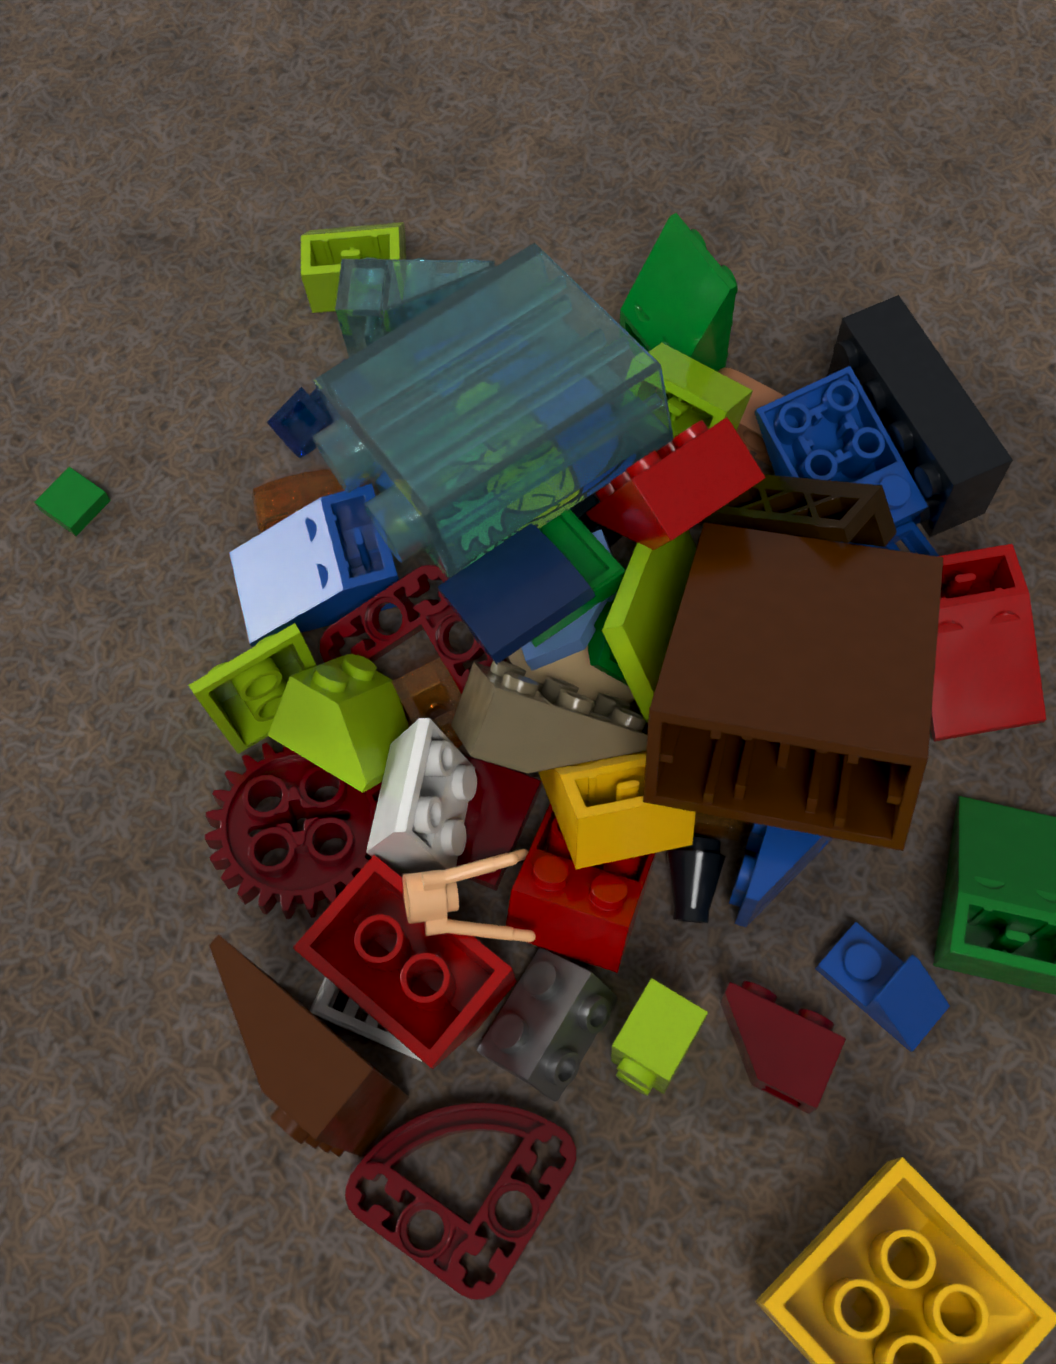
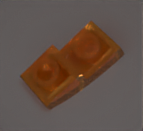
M355 468L310 471L283 477L254 488L252 499L258 531L264 532L320 497L364 486L360 472Z

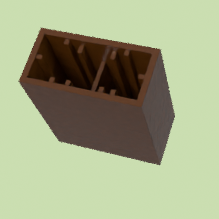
M704 522L649 709L643 802L904 851L929 754L943 557Z

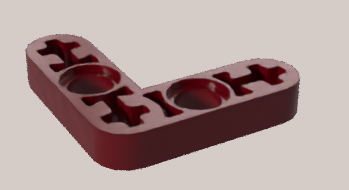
M424 565L416 568L329 626L320 640L322 659L324 662H328L341 657L339 649L345 644L343 637H358L366 632L371 639L362 640L350 649L351 654L365 657L374 662L424 629L461 695L471 668L465 670L463 663L476 660L484 653L487 656V660L477 663L491 667L493 662L475 638L472 647L466 653L461 654L451 647L449 632L451 627L462 621V619L448 605L440 591H438L441 599L440 602L434 599H427L414 605L409 598H418L430 589L429 582L427 581L428 578L445 582L456 574L452 569L439 565ZM388 603L396 605L402 614V624L400 629L394 634L384 632L379 624V613Z

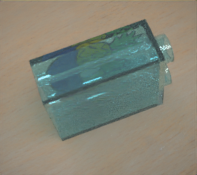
M536 243L531 244L313 380L333 423L314 434L312 439L337 481L347 493H350L368 480H371L380 494L363 505L370 520L393 555L402 563L422 549H425L447 579L532 523L538 529L610 483L611 480L625 472L635 462L654 450L658 451L674 438L661 364Z

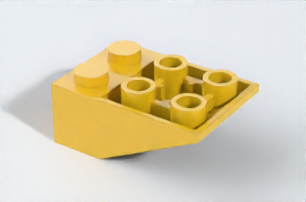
M646 751L538 771L576 869L692 845L696 812L643 802Z

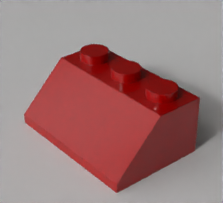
M375 855L372 856L293 946L297 953L432 1070L480 1028L517 982L513 968L474 936L450 933L426 936L424 922L409 924L404 904L403 878Z

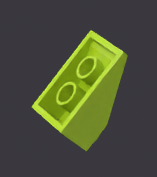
M294 623L277 634L263 638L253 648L229 662L215 666L207 675L189 684V687L237 754L268 737V732L289 676L317 665L300 630Z

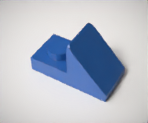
M857 922L851 926L815 968L910 1052H913L950 1007L925 967L915 955L912 954L903 962Z

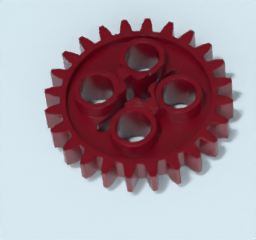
M268 743L262 744L263 760L257 762L252 757L246 754L243 755L242 760L247 771L241 775L227 770L224 774L232 787L231 790H214L212 793L217 804L223 809L207 811L205 815L210 826L217 828L205 834V840L209 847L217 849L209 858L216 870L226 869L220 878L228 889L240 885L237 894L245 905L259 895L258 906L263 914L267 915L277 902H281L282 911L286 919L292 918L297 904H304L310 917L313 918L317 914L318 901L326 899L330 905L338 896L337 893L341 892L372 858L366 853L382 782L362 793L284 745L283 752L275 753ZM333 786L339 789L332 799L325 802H318L312 799L314 793L322 787ZM265 798H281L279 805L273 810L267 812L256 810L258 804ZM344 814L351 815L350 819L346 821L340 820ZM306 818L304 830L294 832L293 830L296 829L297 825L296 820ZM261 830L254 837L250 836L251 831ZM332 838H340L347 842L344 849L335 855H323L318 852L321 845ZM283 848L289 851L285 860L275 866H265L262 864L264 856L271 850Z

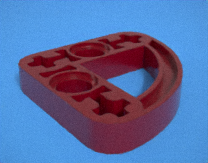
M469 1103L448 1106L412 1119L391 1132L374 1146L350 1175L345 1187V1200L349 1210L357 1219L460 1295L471 1300H483L496 1294L504 1285L566 1184L577 1162L576 1147L572 1137L563 1128L544 1117L520 1108L491 1103ZM491 1131L523 1138L522 1143L471 1224L394 1169L403 1159L426 1144L458 1133ZM555 1137L562 1142L559 1152L566 1161L560 1170L554 1166H549L539 1180V1183L551 1186L546 1198L542 1200L530 1185L515 1180L512 1177L519 1166H522L524 1171L530 1175L538 1162L537 1155L532 1151L533 1145L538 1140L541 1143L548 1144ZM381 1175H384L388 1179L384 1188L385 1192L399 1203H403L406 1191H409L416 1197L401 1212L395 1232L386 1226V1222L395 1215L394 1213L378 1204L370 1207L369 1211L362 1206L366 1194L360 1189V1186L365 1179L376 1182ZM511 1191L524 1193L532 1204L530 1222L518 1231H510L504 1228L496 1216V1207L499 1199ZM424 1210L436 1212L444 1224V1235L441 1242L430 1250H422L416 1247L409 1235V1225L413 1217ZM486 1222L498 1237L514 1242L516 1246L509 1257L506 1256L501 1247H498L489 1262L490 1269L496 1273L494 1280L490 1284L487 1281L479 1280L472 1287L465 1282L468 1269L462 1264V1260L467 1253L473 1256H478L482 1253L490 1239L480 1237L477 1233L483 1223Z

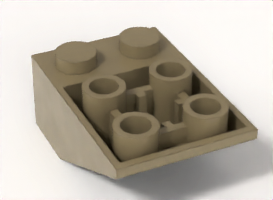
M493 661L491 667L473 662L451 727L471 757L524 773L647 751L648 728L645 726L647 721L642 715L629 710V703L603 693H598L596 701L578 694L579 688L554 677L547 676L544 684L538 683L525 677L526 671L505 661H501L498 664Z

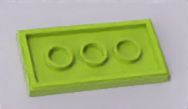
M689 530L655 550L637 542L602 629L643 718L647 722H649V709L696 552V546Z

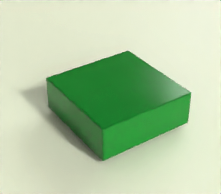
M69 466L34 503L41 512L74 536H77L111 500L105 491Z

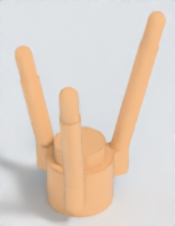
M520 849L509 853L506 852L442 871L439 869L404 874L403 896L409 924L424 922L426 936L450 933L507 941L533 942L536 934L532 930L447 919L448 912L459 910L457 881L513 866L518 862L524 861L529 851L527 849Z

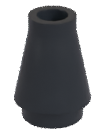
M693 836L692 845L667 851L674 903L673 920L709 923V911L726 856L720 854V840Z

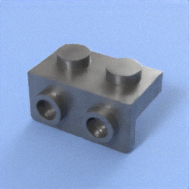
M540 947L476 1051L492 1063L530 1084L544 1096L556 1102L561 1097L566 1086L575 1079L580 1063L596 1035L606 1026L611 1010L617 1001V996L592 972Z

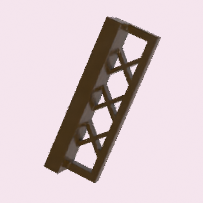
M764 474L765 479L699 522L702 524L705 522L885 547L897 533L882 485Z

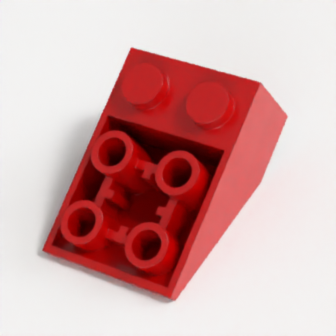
M728 417L709 429L702 419L677 435L658 451L654 450L635 462L625 472L597 491L595 494L600 503L586 512L590 520L655 550L674 540L766 477Z
M1013 543L938 556L943 557L930 727L933 741L1044 723L1047 719L1030 593Z
M550 804L512 887L506 926L534 931L536 934L535 940L527 943L618 973L657 853L576 869Z

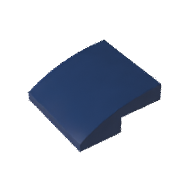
M532 523L438 586L448 605L467 625L477 643L496 664L596 597L590 585L571 562Z

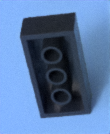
M897 295L842 318L827 376L848 366H851L928 505L912 521L915 524H921L930 538L985 514L1013 459L903 300Z

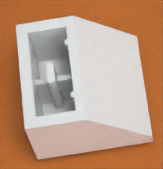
M419 718L390 745L366 853L371 857L373 855L377 856L396 873L410 874L439 869L442 871L456 867L457 858L463 853L466 845V828L464 823L468 802L474 798L477 789L475 767L430 718Z

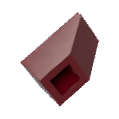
M743 981L740 987L729 982L720 1003L751 1085L810 1114L819 1106L846 1038L833 1032L834 1023L816 1012L801 1008L798 1014L775 1004L777 996L756 983Z

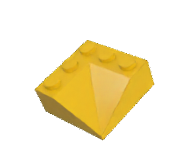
M903 1157L887 1161L755 1301L811 1364H1022L1056 1326V1313Z

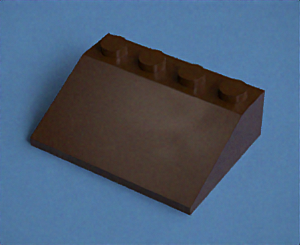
M218 934L209 947L261 1091L278 1106L270 1118L300 1144L306 1142L314 1149L320 1147L326 1153L331 1151L338 1157H341L345 1151L362 1157L410 1097L323 1021L311 1013L308 1008Z

